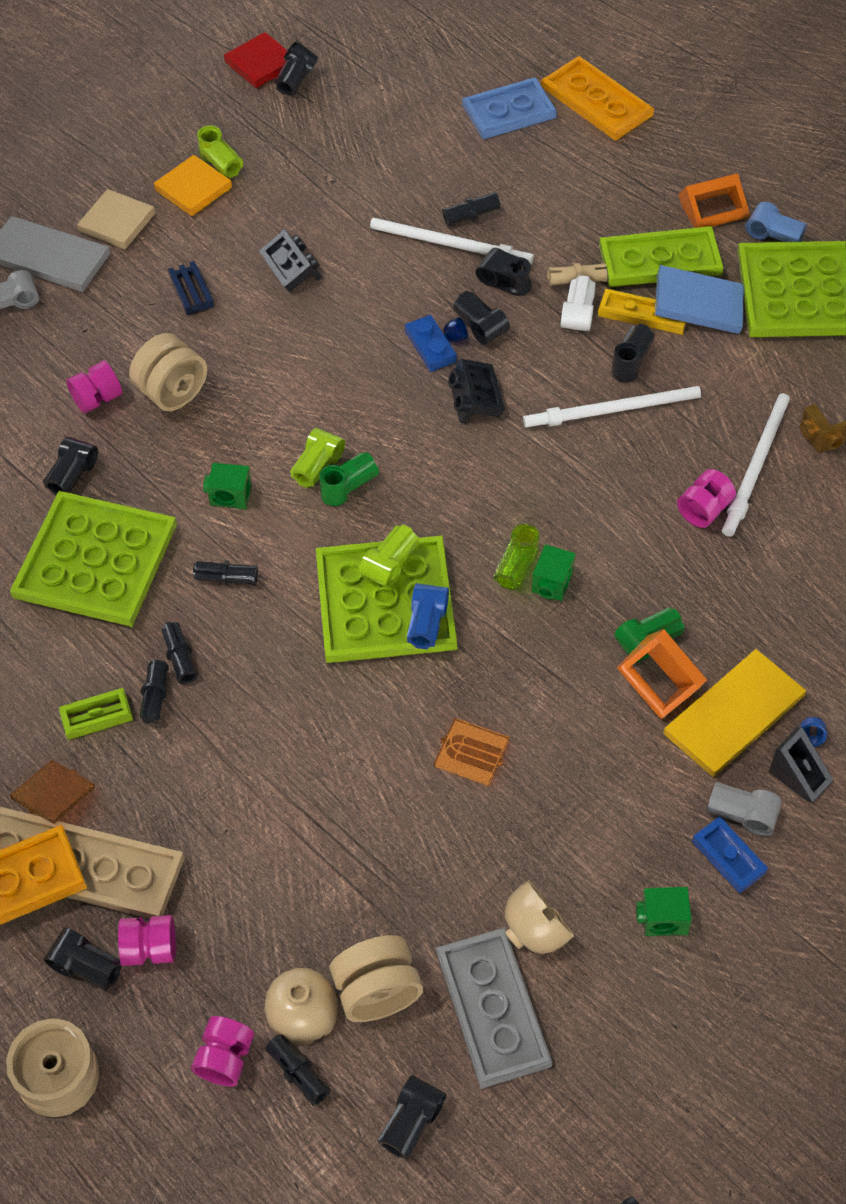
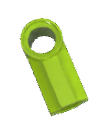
M213 125L200 128L197 132L201 159L212 163L224 176L232 178L238 175L243 167V160L222 139L221 130Z
M317 427L314 428L307 438L305 451L290 470L291 477L300 486L305 488L314 487L320 478L321 470L329 466L330 463L336 464L340 460L345 449V439Z
M404 524L401 526L396 525L377 549L371 548L366 552L359 566L360 574L386 588L392 587L401 573L402 564L418 546L419 537L408 526Z

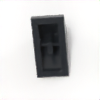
M796 727L776 748L769 773L807 802L813 803L833 781V778L803 728Z

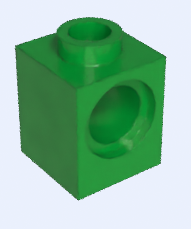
M212 463L210 475L206 474L203 481V491L208 493L210 506L247 509L252 489L250 467Z
M545 544L533 572L532 592L546 599L562 601L574 573L576 553Z
M688 887L644 888L642 901L636 902L637 924L643 923L644 936L688 935L692 921Z

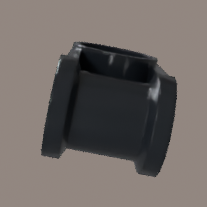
M492 248L475 270L477 278L483 284L501 289L514 296H523L532 288L531 280L528 277L531 272L530 262L525 258L507 253L500 248Z

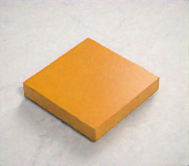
M192 155L154 182L155 191L180 209L193 216L231 189L232 183L226 176L196 155Z

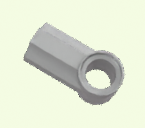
M15 271L8 276L6 282L0 283V309L12 305L21 309H28L37 304L39 295L33 277L28 271Z
M716 782L707 812L742 823L744 829L754 835L770 836L773 834L782 800L778 795L770 791L755 790L750 793Z

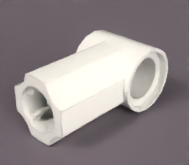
M579 275L576 279L571 280L568 299L563 304L561 328L590 332L594 307L592 303L594 301L596 283L590 280L588 276Z

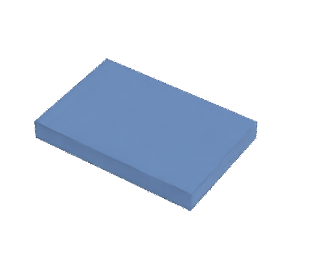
M536 77L462 98V106L483 140L557 118L556 108Z
M660 265L657 271L655 315L739 334L743 328V284Z

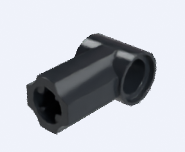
M298 40L287 50L283 58L285 63L274 81L279 92L290 96L297 92L304 77L313 69L318 61V56Z
M465 291L461 293L453 303L454 311L471 326L474 337L482 345L488 344L510 330V323L504 312L499 308L492 310L473 292Z
M641 323L631 326L622 343L615 347L611 373L616 380L631 382L637 378L639 366L655 338V334L649 329V326Z
M69 436L65 437L59 446L57 461L43 480L45 488L50 490L53 495H57L58 491L70 493L84 471H91L95 466L99 453L98 447Z
M70 928L62 929L43 958V961L56 972L67 977H71L73 974L105 991L113 987L122 968L120 959L92 946L84 936Z
M411 1075L400 1092L396 1103L397 1108L380 1135L378 1144L394 1156L407 1160L427 1124L431 1125L438 1116L447 1094L420 1078Z

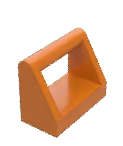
M738 173L686 186L678 194L681 206L694 228L714 227L750 216ZM728 194L736 207L735 210L701 218L696 201Z
M664 629L648 635L617 666L619 672L660 719L674 710L707 681L704 675ZM647 653L678 688L665 703L632 666Z

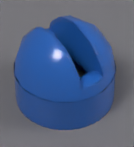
M807 717L802 721L800 727L803 728L813 747L820 746L826 741L827 727L821 718ZM811 726L817 727V735H810Z

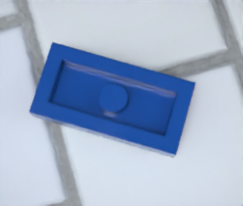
M432 315L405 324L406 335L430 372L457 362V354Z
M720 816L693 836L692 843L739 894L766 874L768 867Z

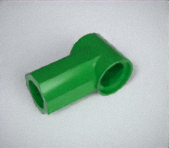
M362 452L340 466L329 465L324 467L319 474L320 495L323 503L329 506L342 505L347 501L348 493L379 475V468L374 458L368 452Z
M668 607L642 621L630 619L617 628L614 637L625 653L629 655L648 635L664 629L674 639L684 634L685 626L678 611ZM648 653L645 654V655H644L641 659H639L636 663L645 660V659L648 658L650 655H649Z

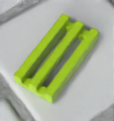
M124 688L58 707L68 740L133 721ZM117 701L121 702L101 709V706L111 704ZM88 711V713L68 718V716Z

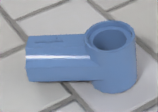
M770 202L759 203L745 225L747 233L754 239L763 240L769 236L783 242H801L807 228L806 223L781 215L778 208Z

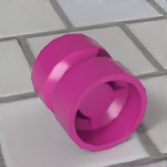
M105 360L89 367L88 374L80 372L66 379L70 395L84 414L100 407L101 400L109 402L122 395L119 380Z
M707 469L693 482V486H690L677 499V507L681 515L689 523L699 528H706L717 518L720 511L724 510L734 500L736 490L726 475L715 469Z
M173 915L152 916L148 923H145L142 917L120 919L118 949L121 965H143L146 958H149L153 964L175 962L176 931Z
M220 1016L210 1017L202 1035V1041L205 1043V1046L197 1049L190 1068L191 1071L198 1077L211 1083L227 1087L236 1086L244 1067V1063L240 1058L248 1055L255 1036L254 1031L233 1019Z

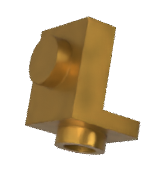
M816 404L804 408L800 430L804 438L809 439L818 453L828 449H837L845 443L846 421L831 426Z

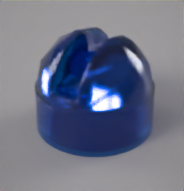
M460 317L454 318L445 324L443 328L444 336L448 341L455 343L468 338L466 325Z

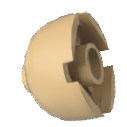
M530 880L520 885L508 898L505 906V919L510 928L505 933L518 949L525 945L535 953L545 954L554 952L574 937V933Z
M294 968L283 972L273 980L266 993L264 1011L269 1027L275 1035H284L292 1045L308 1046L313 1044L314 1040L320 1039L324 1034L326 1037L332 1031L338 1019L339 1002L333 985L322 973L311 968Z

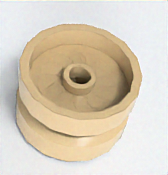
M162 333L145 342L137 351L130 365L129 377L131 383L148 396L163 411H174L185 406L198 394L206 380L208 370L206 361L175 334Z
M394 935L374 937L351 946L333 959L329 966L336 989L342 991L340 995L341 1004L348 1020L352 1022L379 1020L407 1008L419 999L423 993V985L417 969L410 966L412 956L404 938Z
M46 1019L26 1027L11 1043L6 1058L7 1076L14 1089L27 1107L43 1116L54 1118L70 1115L83 1107L95 1093L100 1077L98 1060L82 1030L65 1020Z

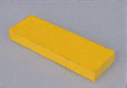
M605 289L598 309L599 317L636 325L641 323L649 326V328L683 335L687 323L656 316V299Z

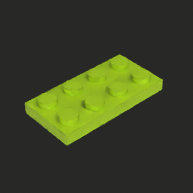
M712 226L601 237L599 240L602 260L606 264L604 269H607L609 287L656 283L657 271L660 265L711 277L722 276L724 267Z

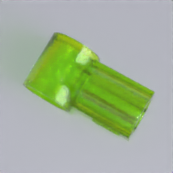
M525 523L519 524L512 530L509 545L493 576L494 581L502 588L510 591L514 589L519 590L531 563L538 557L540 535L536 527ZM526 542L530 545L524 546L520 545V543Z

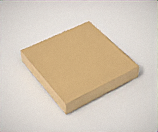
M107 189L79 221L77 227L81 233L126 250L155 215L154 206Z

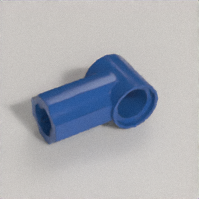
M420 583L415 584L411 604L412 616L407 633V642L414 645L415 648L427 650L429 647H435L441 617H445L447 611L449 588Z

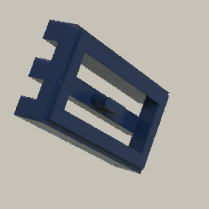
M195 261L189 262L190 267L185 268L184 264L179 265V270L174 271L173 268L168 269L169 277L186 315L214 307L213 299ZM193 274V277L205 300V302L201 303V300L189 277V275ZM183 277L195 305L190 306L178 278Z

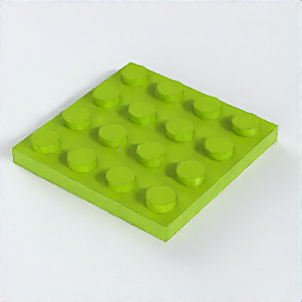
M846 241L738 244L737 253L741 282L744 288L743 296L749 337L846 335Z
M58 491L10 589V594L13 599L132 627L176 529V517Z
M442 535L419 538L418 546L402 564L401 573L397 581L390 588L384 587L359 572L360 563L366 552L371 548L377 549L383 541L315 548L326 663L457 650V638ZM416 583L449 588L447 611L445 617H441L435 647H429L427 650L415 648L414 645L407 642V633L412 616V596Z

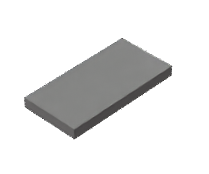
M11 216L0 230V266L16 271L25 270L34 277L80 292H84L111 254L108 246Z
M505 927L435 948L480 1089L552 1067L549 1051L512 946L505 933Z

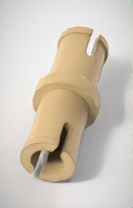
M573 263L572 266L548 267L547 280H550L548 285L571 284V280L576 279L579 275L588 276L593 282H606L607 269H604L606 264L581 266L580 263Z

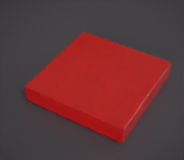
M264 32L224 54V61L253 87L258 88L278 76L285 63L283 58L287 50Z

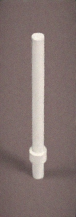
M372 218L370 224L371 229L487 255L492 248H500L507 253L527 259L531 265L534 259V254L513 250V246L491 245L378 218Z
M699 386L561 410L559 407L546 409V412L523 416V423L525 428L548 424L549 427L562 425L563 421L696 399L701 397V390Z
M779 394L736 498L728 506V517L722 529V533L726 536L731 537L734 535L739 521L744 519L749 508L747 502L790 401V397L787 394Z

